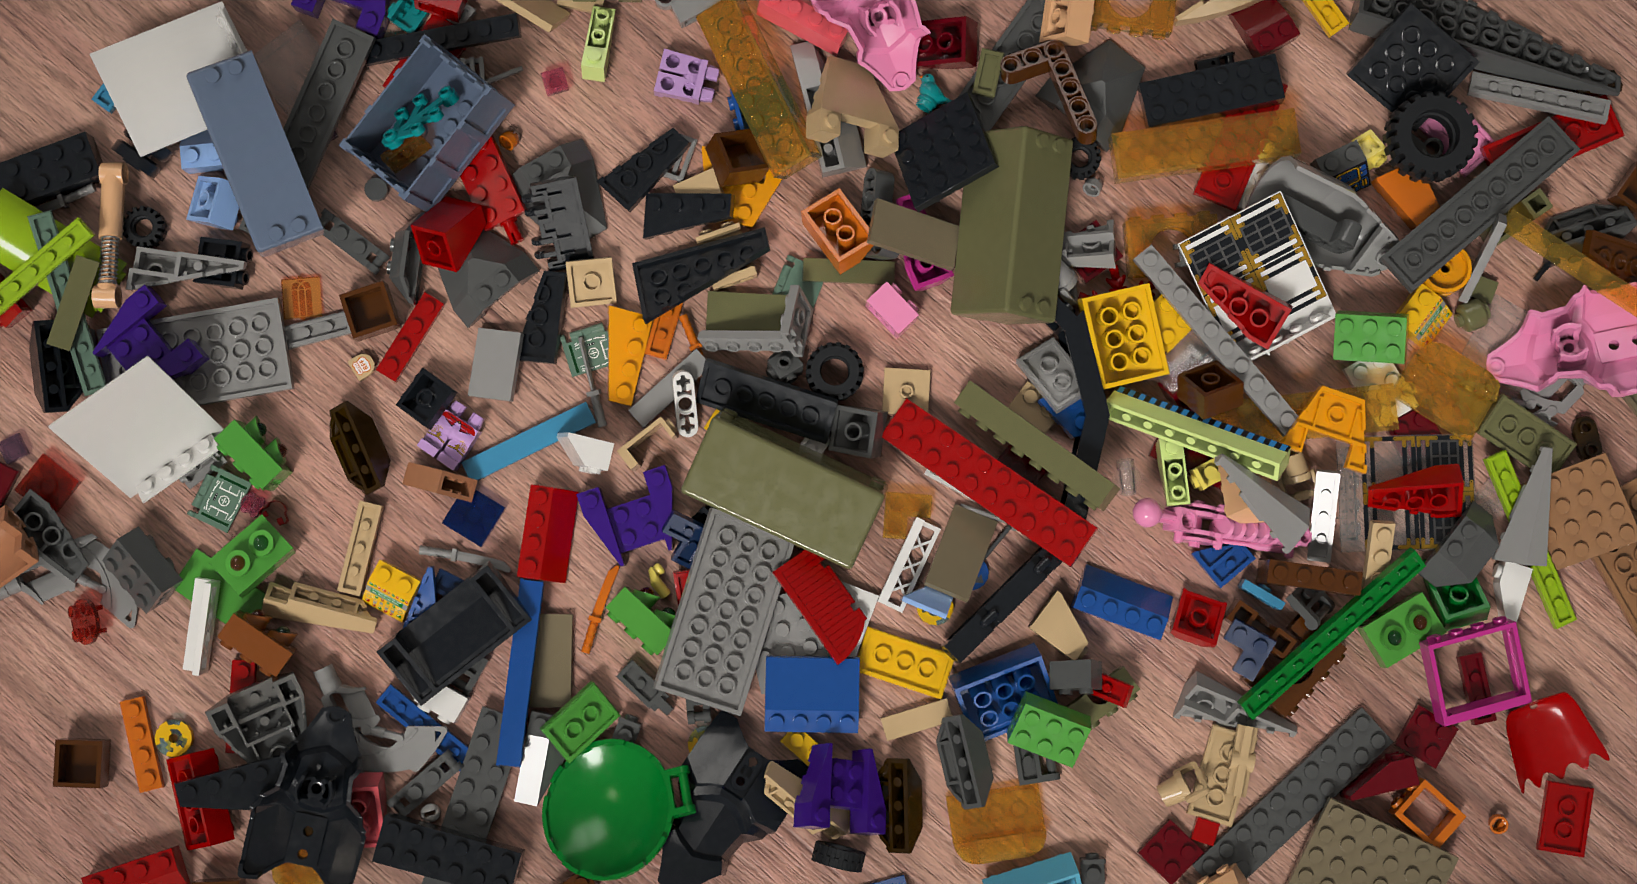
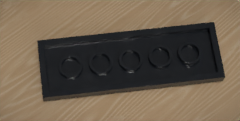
M710 358L705 360L696 403L718 410L728 408L737 412L740 417L824 444L829 440L839 402L838 399Z

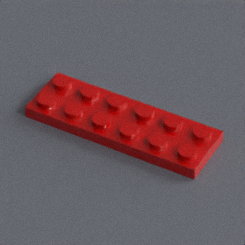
M1282 83L1285 94L1288 85ZM1280 104L1244 111L1234 115L1230 114L1224 117L1193 195L1234 212L1236 211Z
M1603 95V96L1598 97V98H1602V99H1607V100H1608L1607 95ZM1611 104L1608 120L1605 125L1561 115L1551 117L1581 149L1570 159L1625 136ZM1541 122L1481 147L1480 151L1487 166H1490Z

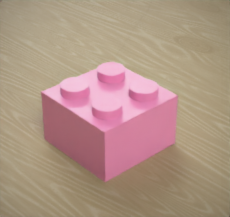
M886 282L866 301L865 307L898 339L917 321L919 316L917 311L919 309L912 301L908 300L906 302L901 297L902 291L894 283L890 285Z

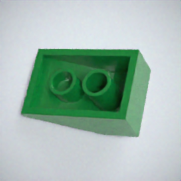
M1477 577L1472 583L1434 587L1424 579L1432 608L1446 631L1488 619L1491 606Z

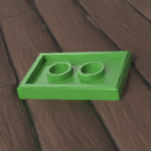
M590 681L539 729L568 763H571L621 715L597 685Z

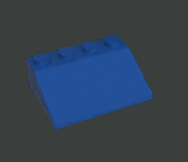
M1035 643L948 676L961 713L983 732L985 741L1007 733V729L1025 691L1058 704L1054 690H1050V679L1042 655Z
M766 656L765 732L858 733L860 658L847 657L837 665L832 657Z

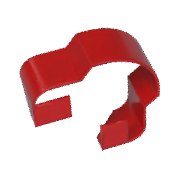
M270 501V502H268V504H267L266 507L260 509L259 514H260V515L262 514L264 517H268L269 515H268L267 511H265V512H262V511H263L264 509L270 507V504H271L272 502H280V501ZM283 502L280 503H282L286 509L284 512L286 522L284 523L282 517L277 518L276 520L279 526L287 524L289 522V518L287 516L288 508Z

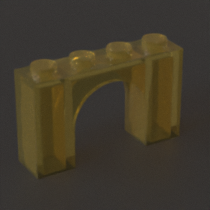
M1095 0L1091 31L1106 29V32L1111 34H1119L1121 31L1128 32L1133 37L1150 35L1153 39L1165 40L1172 33L1176 0H1150L1149 9L1144 14L1132 18L1121 16L1115 12L1109 0Z
M1199 211L1194 216H1187V213L1183 212L1173 214L1174 217L1165 218L1164 214L1152 215L1151 219L1142 220L1141 216L1129 217L1128 221L1122 224L1127 279L1146 277L1134 263L1133 259L1152 244L1154 237L1158 233L1166 230H1175L1189 238L1218 223L1217 214H1210V211Z

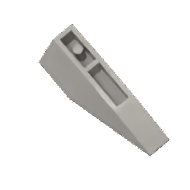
M808 41L790 45L806 114L812 108L813 97L821 82L819 80L825 66L815 45ZM841 122L840 136L827 143L813 140L822 178L867 167L856 125Z

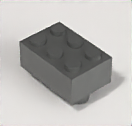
M139 526L118 538L102 560L106 569L117 578L121 587L127 590L134 599L135 604L146 614L165 603L183 581L176 572L171 558L167 557L165 559L157 549L154 538L151 535L146 536Z

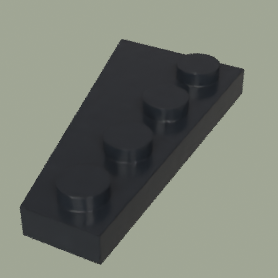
M672 128L650 143L649 147L641 152H637L626 163L617 166L612 170L613 172L605 177H601L596 182L631 213L692 144Z
M648 193L645 202L643 239L648 240L655 236L668 235L675 231L688 230L695 226L732 219L735 195Z
M543 272L534 296L531 311H528L525 327L523 332H520L524 334L520 361L557 365L568 283L567 273Z

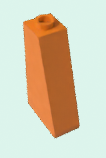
M1397 168L1371 181V184L1412 231L1439 209L1440 206L1430 184L1422 183V180L1417 182L1409 180V175H1400L1398 173L1400 168Z

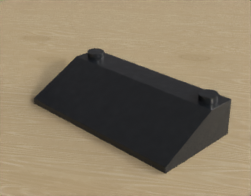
M488 561L379 646L377 654L420 706H422L520 630L532 618L503 576Z

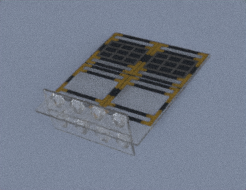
M1472 434L1364 436V444H1366L1367 453H1365L1366 474L1343 468L1350 444L1336 440V471H1341L1338 491V517H1336L1339 522L1341 552H1366L1370 520L1393 521L1396 524L1392 551H1406L1410 547L1414 550H1435L1460 518L1430 517V513L1418 512L1415 515L1410 514L1409 510L1405 509L1390 511L1368 507L1367 496L1369 486L1435 465L1459 464L1464 481L1462 514L1472 501L1476 502Z

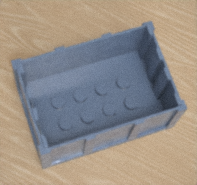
M424 34L419 40L420 44L401 68L395 71L393 79L373 105L368 106L364 111L366 114L349 136L340 142L339 146L356 156L399 192L398 195L403 200L427 212L442 200L515 104L452 53ZM450 86L456 90L460 96L459 100L450 107H444L443 104L440 105L439 108L444 113V117L438 122L423 124L426 130L422 135L406 138L403 144L394 150H390L382 144L383 134L393 128L397 121L394 113L399 108L405 107L411 115L415 107L412 99L417 94L424 93L428 99V103L423 108L425 109L439 98L438 92L443 87Z

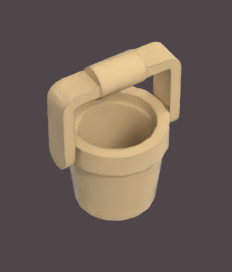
M1291 451L1289 464L1282 473L1283 476H1280L1278 479L1281 490L1286 494L1285 485L1300 483L1310 478H1313L1315 485L1316 481L1315 468L1309 469L1303 452ZM1315 489L1295 492L1289 496L1297 501L1310 499L1311 496H1314Z
M1194 761L1174 770L1172 777L1157 786V790L1166 807L1185 800L1187 803H1191L1210 792L1207 784L1209 780L1204 770L1199 768ZM1195 769V775L1200 785L1203 786L1202 789L1194 793L1191 792L1183 774Z

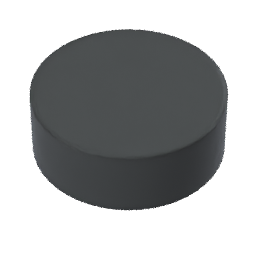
M372 178L365 184L364 191L370 200L379 202L387 197L389 188L382 179Z

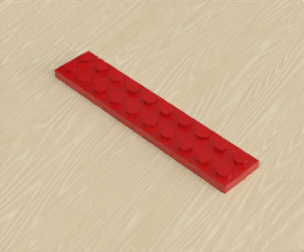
M907 398L883 431L882 438L1069 567H1072L1098 530L1096 526Z

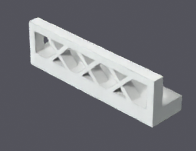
M918 517L915 518L877 602L903 613L907 603L902 601L899 607L889 602L891 593L898 589H901L903 595L913 591L941 530L940 528ZM922 526L934 531L931 540L921 543L919 538ZM917 539L919 545L914 546L915 541ZM928 544V547L924 552L923 545ZM920 547L923 554L922 560L912 564L909 554L912 549ZM906 561H908L909 566L904 567ZM919 565L915 573L913 567ZM910 568L913 579L910 583L902 585L899 576L903 570ZM897 581H898L899 587L894 588L895 585H896V583H897ZM909 586V588H908V590H907V592H906V594H905L903 588Z
M195 578L183 670L192 671V675L200 676L209 670L220 580Z

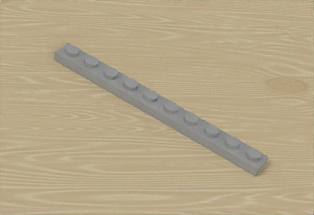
M1151 244L1133 259L1134 263L1215 358L1244 382V392L1284 437L1298 415Z

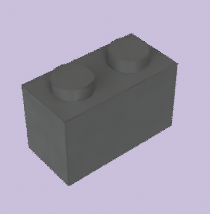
M1093 659L1050 661V690L1059 691V695H1073V691H1079V694H1094L1093 690H1102V661Z

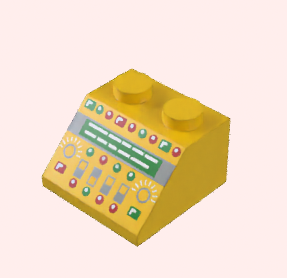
M1421 284L1409 294L1396 311L1397 314H1409L1408 338L1424 351L1453 314L1443 299L1424 284Z
M379 560L368 580L362 600L366 604L403 623L410 611L422 580L385 560Z

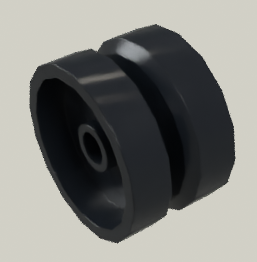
M127 129L123 131L124 135L132 141ZM117 139L111 147L113 151L123 157L122 160L139 172L143 171L153 179H155L161 169L158 164L151 160V157L154 156L161 162H167L173 154L164 147L140 157L134 144L131 146L122 139Z

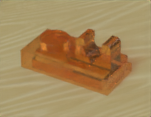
M423 135L406 138L398 148L394 150L388 149L380 156L382 161L396 174L433 147Z

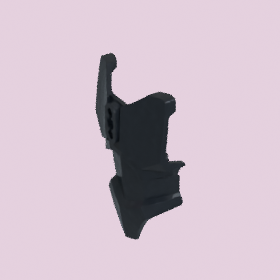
M339 706L322 707L309 726L295 740L281 750L280 756L283 767L276 787L262 793L258 800L250 805L251 813L238 867V877L258 879L275 867L288 862L313 868L324 884L354 883L368 832V827L363 824V816L352 803L353 782L362 771V755L357 744L351 713ZM307 826L313 828V833L309 836L305 832V827ZM301 849L307 851L308 855L306 857L300 855Z
M720 711L682 764L689 766L690 774H688L692 803L696 806V813L673 819L670 833L662 847L661 865L657 880L659 884H703L714 877L725 876L728 869V861L743 843L762 840L766 835L774 834L788 814L764 794L766 784L764 774L768 763L774 761L800 779L803 778V775L807 774L809 766L798 759H766L748 746L738 719L728 712ZM755 758L757 765L750 767L749 759ZM738 777L743 778L744 785L739 786L736 783V779ZM678 780V788H679L680 799H681V804H680L679 807H681V806H683V801H682L680 783H679V780Z

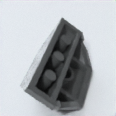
M1593 203L1551 217L1541 232L1540 239L1550 254L1567 261H1573L1586 256L1582 253L1586 230H1595L1623 239L1637 226V220L1627 206L1616 207Z
M423 212L395 232V238H391L390 252H393L392 261H388L387 274H390L389 278L412 306H416L418 303L423 264L411 224L425 214Z
M1472 501L1425 561L1426 567L1418 574L1434 587L1472 583L1499 548L1492 515Z
M964 714L943 717L936 743L947 788L961 802V806L964 809L984 807L994 777L983 732Z

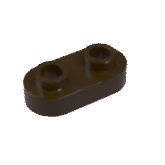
M1587 416L1576 418L1571 424L1573 441L1577 443L1575 448L1578 457L1583 461L1601 454L1602 445L1595 421ZM1583 424H1586L1588 426L1587 432L1583 431ZM1589 446L1594 448L1593 454L1588 452Z

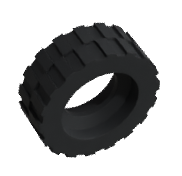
M817 840L811 860L832 868L861 873L866 853L848 846Z

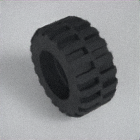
M1426 91L1421 95L1416 94L1398 106L1389 116L1390 120L1386 122L1384 130L1387 132L1383 135V143H1387L1384 152L1386 156H1391L1392 160L1389 162L1391 166L1397 165L1400 168L1398 173L1402 176L1409 175V180L1414 182L1422 180L1421 182L1426 184L1433 181L1436 183L1443 181L1463 169L1468 164L1467 161L1472 159L1475 153L1473 148L1478 145V138H1474V135L1478 133V126L1472 124L1475 117L1473 113L1468 114L1465 109L1468 106L1464 102L1461 104L1457 103L1458 98L1453 95L1445 97V92L1437 91L1433 94L1432 91ZM1425 117L1434 119L1442 124L1449 138L1448 150L1443 156L1438 158L1429 157L1422 154L1415 147L1411 131L1416 120Z

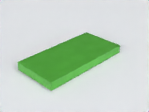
M200 549L195 550L179 574L183 581L175 591L192 601L195 578L220 580L216 612L217 619L226 624L233 613L238 610L244 613L261 614L265 592L256 587L242 599L209 564L208 560L211 557Z

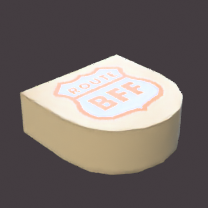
M367 354L357 355L347 361L360 382L371 376L376 369L375 360Z

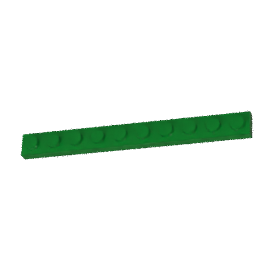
M1411 547L1361 590L1360 596L1352 598L1245 693L1237 703L1247 716L1254 720L1423 570L1426 565L1416 550Z

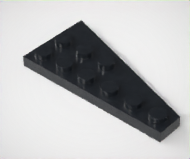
M765 227L632 263L645 324L771 251Z
M277 755L175 782L174 785L180 807L250 810V805L257 801L262 793L276 787L283 767L281 756Z

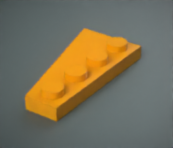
M610 305L608 306V401L631 406L652 321L645 324L642 314Z

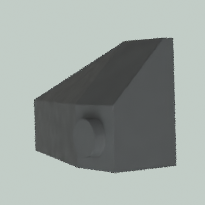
M29 489L13 511L26 525L24 531L28 538H34L38 555L75 583L90 564L50 503L32 489Z

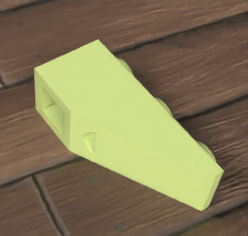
M593 6L581 62L582 79L605 82L616 9Z
M1158 438L1156 442L1157 462L1166 505L1191 504L1184 447Z

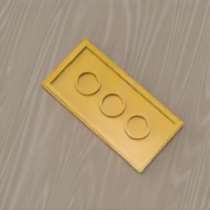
M868 626L857 656L860 658L859 673L940 700L942 699L954 662L944 651Z

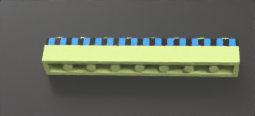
M1117 386L1107 399L1110 413L1109 420L1212 458L1223 453L1251 472L1278 481L1289 464L1291 446L1212 418L1203 420L1193 411L1122 386Z

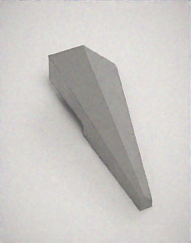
M1114 219L1107 220V225L1096 228L1093 225H1089L1082 232H1064L1061 260L1069 267L1115 269Z
M137 246L134 266L129 268L126 290L139 289L143 285L151 287L245 270L247 262Z
M1540 446L1539 450L1541 453L1536 464L1532 465L1530 472H1532L1530 478L1520 491L1509 516L1511 519L1506 531L1502 532L1500 536L1501 543L1497 552L1493 554L1492 559L1522 565L1547 566L1553 448Z
M1223 453L1216 456L1214 460L1215 465H1220L1228 473L1226 479L1229 483L1235 482L1241 490L1239 493L1240 497L1259 521H1264L1271 529L1269 534L1273 539L1278 538L1283 544L1282 551L1285 554L1290 553L1310 526V508Z
M1198 671L1184 684L1173 712V717L1176 719L1185 716L1194 718L1195 722H1201L1204 719L1216 721L1217 725L1237 728V724L1266 729V732L1269 734H1273L1274 731L1288 733L1289 737H1294L1297 734V726L1267 709L1252 720L1237 703L1242 695Z

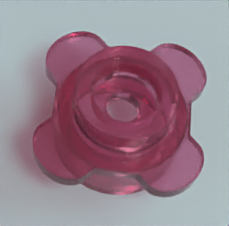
M254 492L248 493L241 500V512L249 513L252 518L258 517L260 509L265 505V498L256 496Z

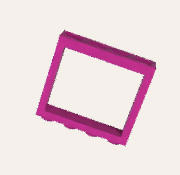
M1506 616L1495 617L1489 623H1473L1467 629H1451L1445 635H1429L1426 637V640L1419 641L1434 717L1437 723L1449 726L1532 703L1517 624L1515 621L1506 618ZM1502 631L1514 691L1446 709L1433 649Z

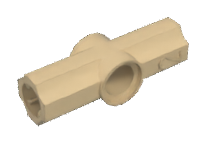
M1237 724L1233 748L1229 752L1227 762L1229 773L1225 788L1226 794L1246 797L1250 773L1254 770L1256 760L1254 752L1258 728Z

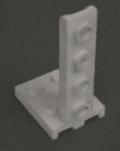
M790 285L789 294L785 297V311L781 315L780 331L702 330L699 332L697 339L705 350L716 352L717 350H728L731 352L739 350L752 352L791 351L794 357H803L813 308L800 285Z

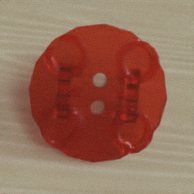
M83 598L77 600L73 606H69L68 616L71 619L73 628L72 639L74 642L90 645L96 642L99 634L107 632V628H100L98 611L103 610V605L95 606L91 600Z

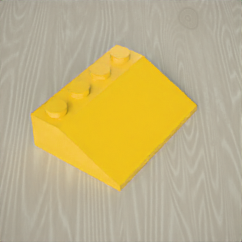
M1150 283L1077 299L1080 313L1084 310L1103 389L1170 374Z

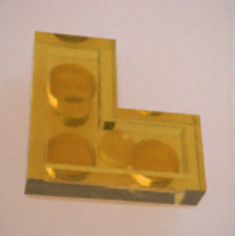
M887 492L885 496L882 538L906 540L907 517L931 518L932 495Z

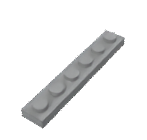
M1474 71L1471 75L1467 96L1604 125L1608 120L1611 100Z

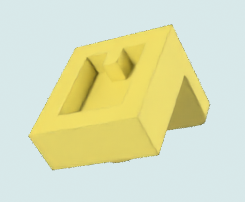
M1371 129L1351 140V142L1358 141L1367 159L1369 170L1380 167L1387 160L1384 152L1386 146Z
M1215 458L1189 470L1191 474L1189 480L1195 489L1198 488L1199 491H1202L1221 481L1218 466L1214 463Z

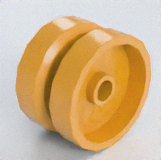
M1464 249L1442 267L1444 272L1440 268L1423 284L1440 297H1447L1463 288L1469 281L1472 273L1471 259Z

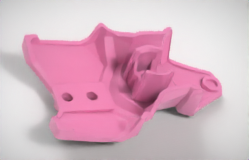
M810 0L815 12L824 15L827 21L847 29L858 49L856 52L858 64L872 73L889 91L905 90L916 81L919 42L923 36L931 32L926 26L922 25L915 0Z
M1637 282L1601 290H1590L1587 285H1583L1580 292L1573 295L1566 306L1542 313L1536 310H1529L1520 330L1506 343L1487 355L1486 371L1494 382L1522 387L1535 392L1549 387L1558 379H1583L1585 384L1599 390H1606L1611 397H1625L1637 394V345L1632 342L1637 340ZM1610 345L1619 346L1616 350L1609 348Z

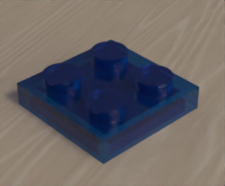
M475 489L472 502L456 499L442 524L478 546L483 547L506 507Z

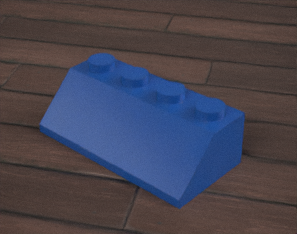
M1086 564L1070 608L1155 640H1161L1169 619L1173 596Z

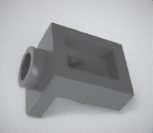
M627 713L625 717L620 716L612 739H622L636 743L642 727V723L638 722L639 718Z
M1086 853V857H1080V879L1082 884H1105L1104 864H1106V859L1100 857V853Z

